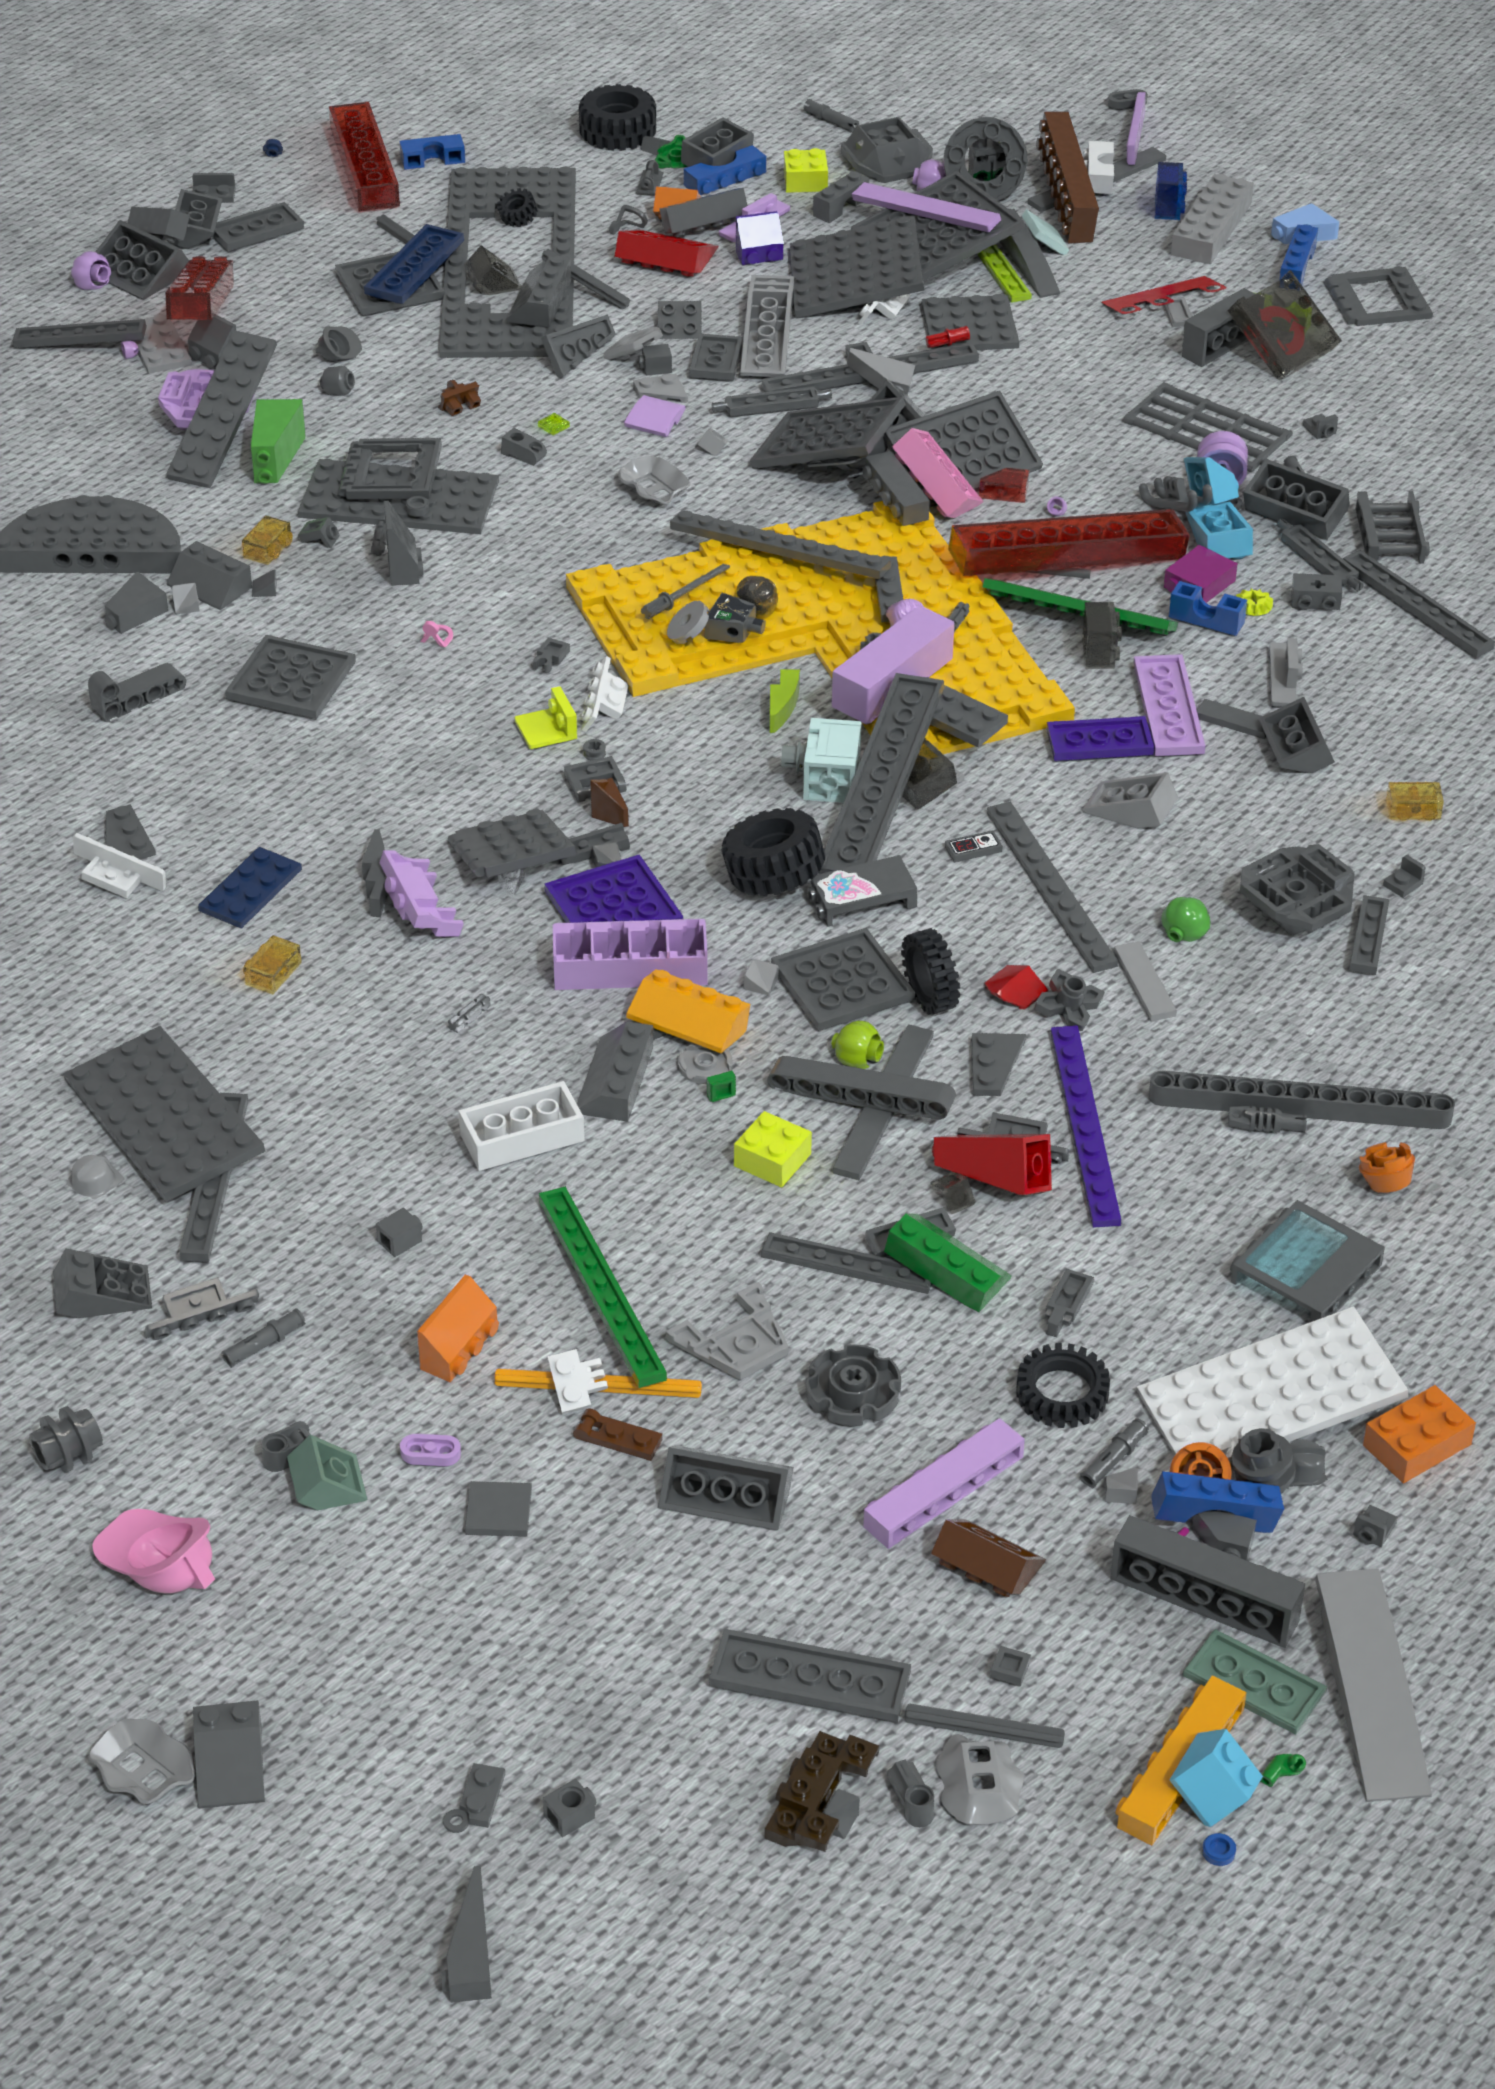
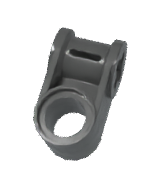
M295 1422L289 1427L268 1434L263 1438L261 1444L262 1463L265 1469L271 1472H279L289 1468L287 1456L310 1435L309 1426L305 1422Z

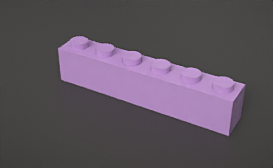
M1000 1418L990 1425L983 1426L977 1434L968 1440L961 1441L956 1448L945 1455H940L923 1470L916 1471L910 1479L901 1485L894 1486L889 1493L880 1499L870 1502L864 1509L863 1527L887 1549L891 1548L1023 1458L1025 1439Z

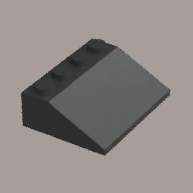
M122 220L117 222L96 250L97 254H101L107 259L111 269L108 283L142 300L179 280L191 264L180 248Z

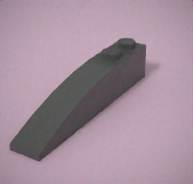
M1009 209L1018 217H1020L1018 213L1015 211V209ZM1026 224L1025 228L1016 234L1000 241L1040 298L1060 294L1048 262Z

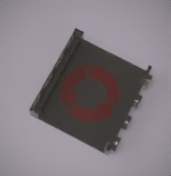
M1291 270L1281 280L1247 299L1243 296L1227 310L1276 379L1280 381L1331 352L1342 342Z

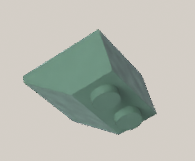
M310 1434L287 1456L297 1501L303 1506L311 1507L315 1510H323L368 1500L356 1454Z

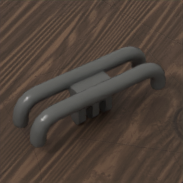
M1166 476L1163 481L1161 478L1154 480L1155 490L1162 499L1152 497L1145 483L1139 486V492L1143 501L1147 505L1157 508L1190 512L1197 505H1208L1213 497L1212 487L1209 484L1203 486V497L1197 496L1194 490H1190L1187 495L1184 479Z

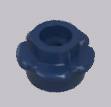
M269 139L265 142L263 151L268 157H278V155L282 154L283 147L279 140Z

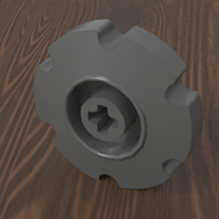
M849 1344L844 1345V1349L841 1351L828 1349L822 1352L811 1362L809 1377L806 1378V1397L814 1411L817 1413L826 1412L828 1413L829 1421L846 1426H862L863 1421L866 1419H872L875 1422L882 1420L896 1408L899 1392H901V1374L895 1362L890 1357H878L877 1349L864 1345Z

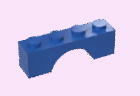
M752 145L735 151V160L729 164L711 166L699 163L684 168V186L687 189L698 190L699 194L703 195L766 173L767 156Z
M1297 224L1281 266L1278 289L1287 290L1296 287L1299 291L1301 290L1308 260L1313 258L1316 250L1317 227H1312L1308 224Z
M1162 1471L1151 1495L1155 1519L1185 1523L1198 1513L1208 1510H1224L1235 1515L1257 1520L1255 1532L1272 1533L1284 1511L1279 1486Z

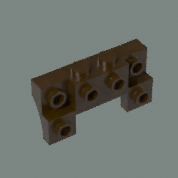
M819 1731L811 1747H806L801 1757L794 1759L787 1782H782L779 1785L775 1797L779 1804L765 1827V1839L784 1847L798 1845L826 1852L829 1840L834 1831H837L839 1828V1819L826 1815L823 1812L842 1779V1771L867 1777L875 1756L878 1757L880 1746L853 1735H849L845 1741Z

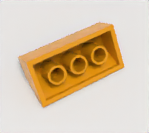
M655 969L642 980L626 1013V1018L641 1024L653 1025V1028L722 1053L746 1032L751 1004L741 1001L738 997L719 993L713 988L697 985L689 979H681L670 975L665 970Z

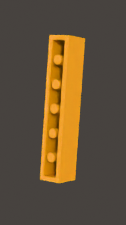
M1213 1675L1205 1686L1201 1684L1193 1697V1704L1190 1708L1186 1706L1182 1710L1175 1730L1169 1729L1164 1737L1163 1747L1160 1752H1153L1144 1775L1138 1774L1135 1778L1131 1794L1128 1798L1122 1797L1115 1811V1814L1118 1815V1829L1151 1846L1155 1843L1184 1800L1171 1783L1170 1778L1197 1733L1227 1729L1230 1732L1244 1711L1247 1692Z

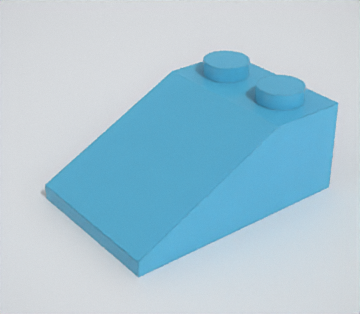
M1231 502L1197 506L1193 511L1185 512L1197 545L1210 549L1226 558L1242 559L1247 555H1253V528Z

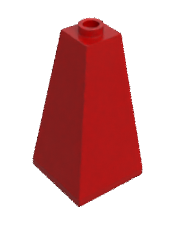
M1050 1134L946 1135L934 1137L932 1155L935 1166L1019 1195L1052 1190Z

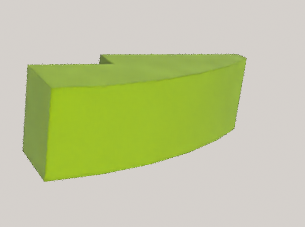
M780 669V684H770V733H775L781 728L796 707L800 689V669Z

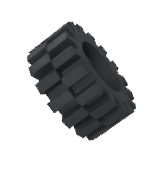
M517 188V191L511 189V193L505 192V197L501 196L499 198L500 201L497 202V209L502 221L506 225L510 224L512 227L515 225L521 227L523 223L524 226L528 225V220L532 222L533 217H536V212H538L532 193L525 188L523 191L521 188Z

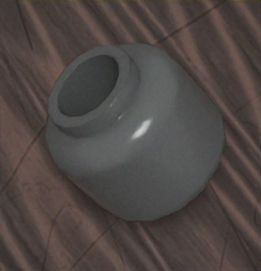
M346 366L328 367L320 377V386L328 395H347L355 385L354 374Z

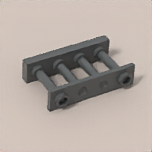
M1358 491L1355 510L1364 550L1367 555L1376 561L1378 556H1382V554H1417L1419 564H1424L1425 556H1429L1430 546L1429 542L1425 541L1420 521L1419 501L1415 500L1413 491H1409L1407 503H1373L1369 501L1367 491ZM1407 512L1408 516L1376 517L1372 513ZM1410 526L1411 530H1379V528L1375 527ZM1414 540L1415 544H1382V542L1378 541Z

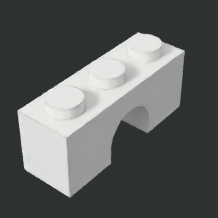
M1089 141L1088 149H1084L1083 159L1094 193L1112 194L1114 142Z

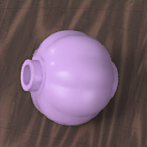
M930 159L922 162L920 168L915 167L912 184L917 185L916 191L946 177L944 164L938 160Z
M87 251L74 260L71 275L78 288L97 290L108 284L111 269L103 255ZM92 281L100 282V284L94 285Z

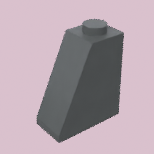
M137 572L106 603L105 622L110 629H115L122 634L167 612V595L162 589Z

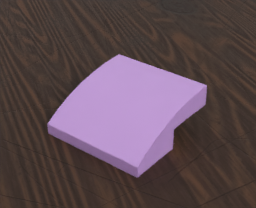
M644 395L634 405L624 424L628 428L667 437L673 425H677L686 408L684 405Z

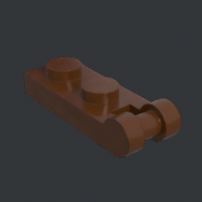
M591 1408L584 1411L581 1417L582 1423L577 1424L573 1431L575 1439L652 1461L663 1440V1433L602 1416L598 1411ZM597 1427L600 1428V1430L598 1432L592 1430V1428Z

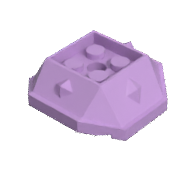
M193 369L180 373L177 371L168 372L158 396L159 406L180 430H187L215 370Z

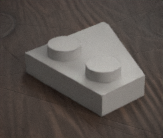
M664 374L663 376L644 377L633 380V386L639 398L645 395L665 401L671 398L680 399L681 403L688 402V396L677 374Z

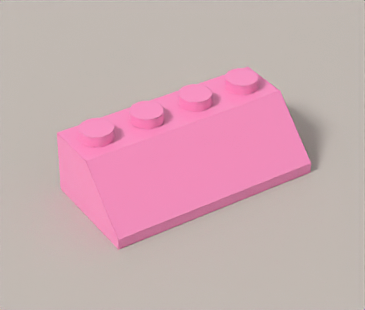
M911 428L892 446L897 452L895 457L900 463L908 466L910 476L916 482L920 481L924 486L923 492L929 499L936 501L938 504L937 509L944 517L956 518L984 502L929 432Z

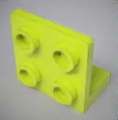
M560 686L551 688V699H548L549 709L514 717L515 723L529 749L577 739V715Z

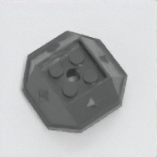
M894 117L857 125L848 140L841 144V153L857 172L867 177L876 178L878 182L888 183L913 177L915 167L920 168L922 162L932 158L933 148L919 133L918 129H911L900 117Z
M1320 844L1308 845L1307 848H1280L1242 868L1240 893L1247 897L1252 905L1262 912L1263 917L1270 918L1290 935H1295L1305 930L1313 932L1351 912L1355 871Z

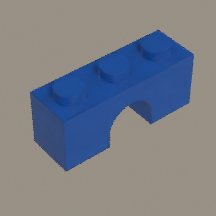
M461 134L399 141L400 158L404 170L424 168V161L430 158L442 159L445 165L466 163L465 146Z
M1182 581L1178 582L1170 597V618L1234 636L1238 635L1245 624L1247 599L1224 594L1217 606H1211L1202 598V587Z

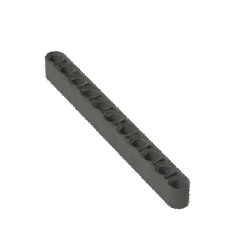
M1175 1071L1154 1072L1151 1075L1149 1086V1100L1159 1106L1229 1112L1230 1107L1255 1106V1108L1263 1107V1109L1271 1108V1110L1277 1108L1282 1110V1113L1307 1115V1118L1430 1129L1448 1128L1452 1123L1455 1101L1452 1097L1440 1093Z

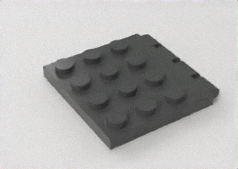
M539 809L529 810L526 814L519 816L508 815L503 817L502 820L495 822H480L477 826L455 831V834L448 836L450 845L477 877H491L576 855L574 844L543 810Z

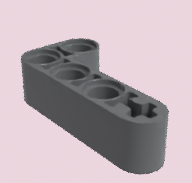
M170 663L161 664L120 683H116L104 671H97L88 680L90 703L92 708L104 720L110 722L112 718H119L132 712L131 710L135 708H142L153 703L152 701L158 698L162 699L183 690L187 680Z

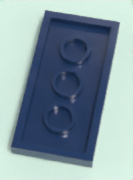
M258 847L198 904V911L242 929L302 870V863Z

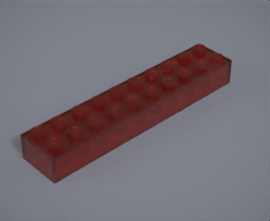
M1167 509L952 525L948 550L963 576L996 575L1009 572L1019 573L1022 571H1042L1048 569L1062 570L1074 567L1085 568L1087 566L1178 560L1186 555L1190 535L1175 511Z

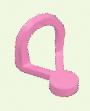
M426 621L423 625L425 634L420 642L425 643L432 636L441 647L446 648L453 639V631L446 625H437L433 621ZM439 630H444L448 633V637L444 641L437 634Z

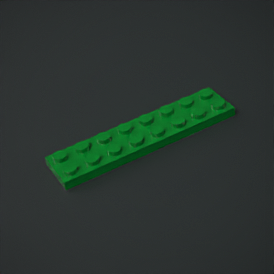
M984 578L983 588L989 589L988 594L1008 597L1009 594H1012L1011 599L1031 603V599H1034L1035 605L1053 608L1054 604L1058 605L1057 610L1076 613L1077 610H1081L1080 615L1098 619L1100 615H1103L1104 621L1122 624L1123 620L1127 621L1126 626L1138 629H1145L1146 626H1150L1151 632L1168 635L1169 631H1176L1178 626L1177 621L1000 580Z

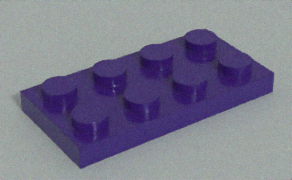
M1146 716L1047 722L1046 730L1054 761L1154 754V745Z

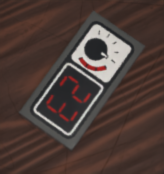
M993 830L945 841V848L954 863L1001 853L1003 849Z

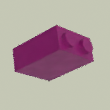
M1198 545L1165 570L1164 588L1172 593L1179 581L1202 587V598L1207 603L1236 581L1238 563Z

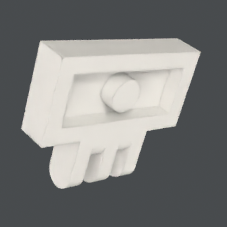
M577 1349L548 1356L562 1414L592 1408L588 1394L608 1388L607 1381L594 1382V1380L605 1377L604 1370L591 1371V1369L602 1366L601 1359L597 1358L580 1363Z

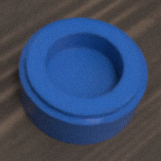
M1214 1833L1204 1840L1202 1854L1210 1864L1225 1866L1234 1860L1236 1844L1228 1835Z

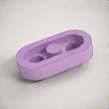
M410 1434L400 1442V1453L403 1461L408 1464L451 1466L459 1461L461 1446L459 1440L450 1435Z

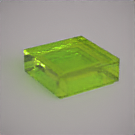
M553 413L539 420L538 427L554 436L569 428L570 422Z

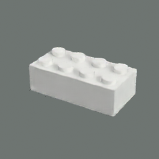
M564 1081L459 1110L460 1135L479 1171L585 1141L584 1117Z

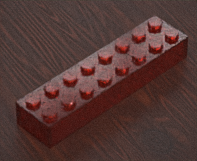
M369 101L329 106L330 129L358 211L399 207V184Z
M203 256L192 257V260L188 261L165 292L167 320H212L234 286L233 260H227V257L224 256L214 257V260H206Z

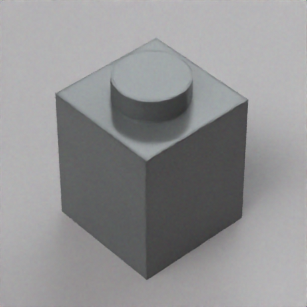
M668 344L643 346L642 355L638 357L639 367L644 369L646 376L672 373V354Z
M403 1207L376 1223L377 1242L392 1256L396 1257L422 1242V1223L416 1215H411Z

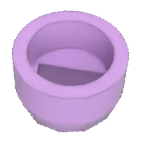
M121 342L122 354L125 359L137 356L138 345L135 342Z
M1055 496L1048 501L1047 509L1052 515L1061 516L1067 511V504L1064 499ZM1054 505L1062 507L1061 510L1053 508Z

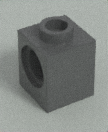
M575 1778L543 1797L544 1816L563 1838L595 1819V1805L597 1802L593 1792L588 1787L584 1788Z

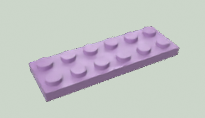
M1183 655L1134 656L1133 665L1154 745L1155 756L1205 754V742Z

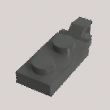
M1066 1268L1046 1305L1045 1318L1048 1319L1047 1335L1057 1338L1063 1324L1071 1325L1093 1286L1094 1277Z

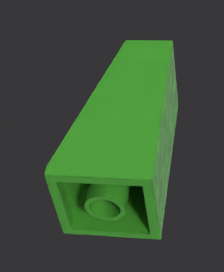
M257 399L251 441L254 483H278L305 440L303 399Z

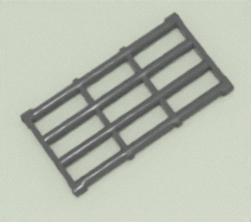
M1165 382L1159 385L1157 389L1123 418L1124 423L1135 425L1163 436L1167 440L1171 439L1198 450L1200 441L1178 432L1183 429L1204 438L1214 432L1190 423L1193 419L1268 447L1262 451L1246 445L1248 455L1256 458L1252 462L1247 460V471L1249 472L1257 469L1263 459L1268 458L1293 435V432L1290 430L1279 428L1253 418L1246 413H1240L1214 403L1207 398L1204 399L1175 388L1173 385ZM1167 393L1197 406L1192 409L1163 398L1160 395ZM1155 403L1186 416L1183 419H1179L1151 408L1149 405ZM1206 408L1236 421L1231 424L1202 413V411ZM1142 413L1171 424L1174 427L1169 430L1136 416ZM1247 424L1279 438L1272 440L1241 428V426Z

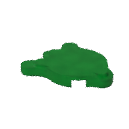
M676 135L672 142L663 145L657 150L659 154H657L655 161L660 169L688 167L681 162L682 141L686 139L685 136Z

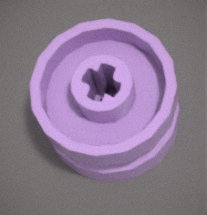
M1228 431L1214 432L1202 439L1198 446L1197 457H1210L1232 472L1238 481V485L1242 484L1247 476L1248 449L1245 441L1239 435Z

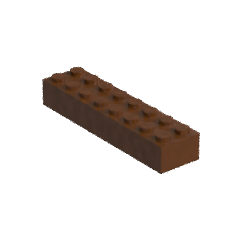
M1044 112L1043 120L1039 122L1040 138L1036 140V149L1040 151V162L1044 164L1043 171L1044 174H1047V185L1051 187V198L1055 199L1054 207L1055 210H1058V221L1062 223V234L1066 236L1068 244L1093 242L1099 206L1069 112Z

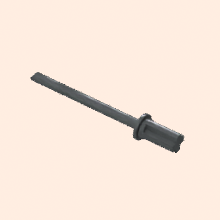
M722 564L670 595L667 592L660 593L658 598L644 605L641 613L645 614L646 619H650L664 610H671L674 606V600L730 568V565Z

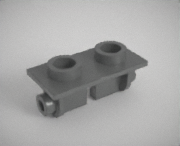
M655 160L647 162L646 170L642 172L636 193L655 195L656 186H660L664 172L659 171V165Z

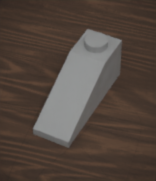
M850 348L847 365L878 389L888 380L908 395L915 365Z

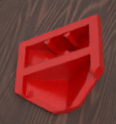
M1007 965L984 982L985 988L991 994L1024 1010L1036 1002L1042 992H1048V988L1029 965Z

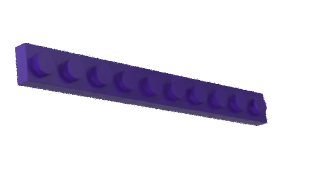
M1078 1026L1051 1027L1050 1034L1092 1227L1121 1226L1122 1219Z

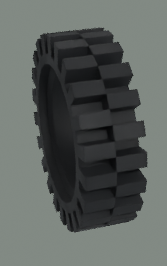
M932 928L906 935L901 945L904 949L901 950V955L904 958L902 966L906 967L904 975L908 977V983L915 991L917 1003L921 1004L922 1010L926 1011L928 1015H934L957 1007L956 1005L959 1003L958 998H960V992L958 991L960 983L956 978H959V974L954 970L956 963L955 960H951L953 954L951 950H947V942L945 940L942 941V935L940 933L937 934V930Z
M1055 1343V1350H1051L1049 1344L1043 1345L1042 1353L1038 1348L1032 1350V1357L1027 1354L1024 1357L1023 1363H1020L1017 1372L1016 1396L1019 1398V1405L1021 1407L1025 1406L1024 1412L1028 1416L1034 1412L1033 1419L1037 1422H1040L1045 1417V1425L1050 1427L1053 1420L1058 1421V1428H1064L1065 1421L1070 1422L1071 1428L1078 1427V1420L1083 1425L1088 1424L1090 1417L1094 1420L1097 1419L1099 1411L1103 1413L1108 1403L1110 1378L1109 1370L1105 1368L1104 1361L1102 1359L1097 1361V1354L1094 1352L1086 1356L1087 1348L1082 1346L1078 1352L1074 1351L1075 1344L1068 1343L1067 1350L1062 1349V1343ZM1066 1370L1083 1377L1089 1384L1090 1391L1079 1400L1060 1402L1051 1400L1041 1394L1036 1387V1382L1042 1375L1048 1372Z

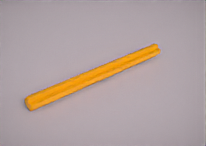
M498 1368L495 1372L494 1380L496 1386L556 1389L551 1371ZM605 1375L602 1379L594 1380V1382L607 1381L608 1388L598 1391L606 1393L699 1398L702 1393V1383L700 1380L667 1378V1381L638 1388L632 1376Z

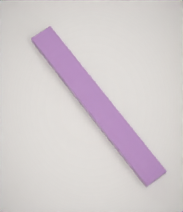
M866 182L861 184L852 193L853 200L985 232H990L1001 221L1000 214Z

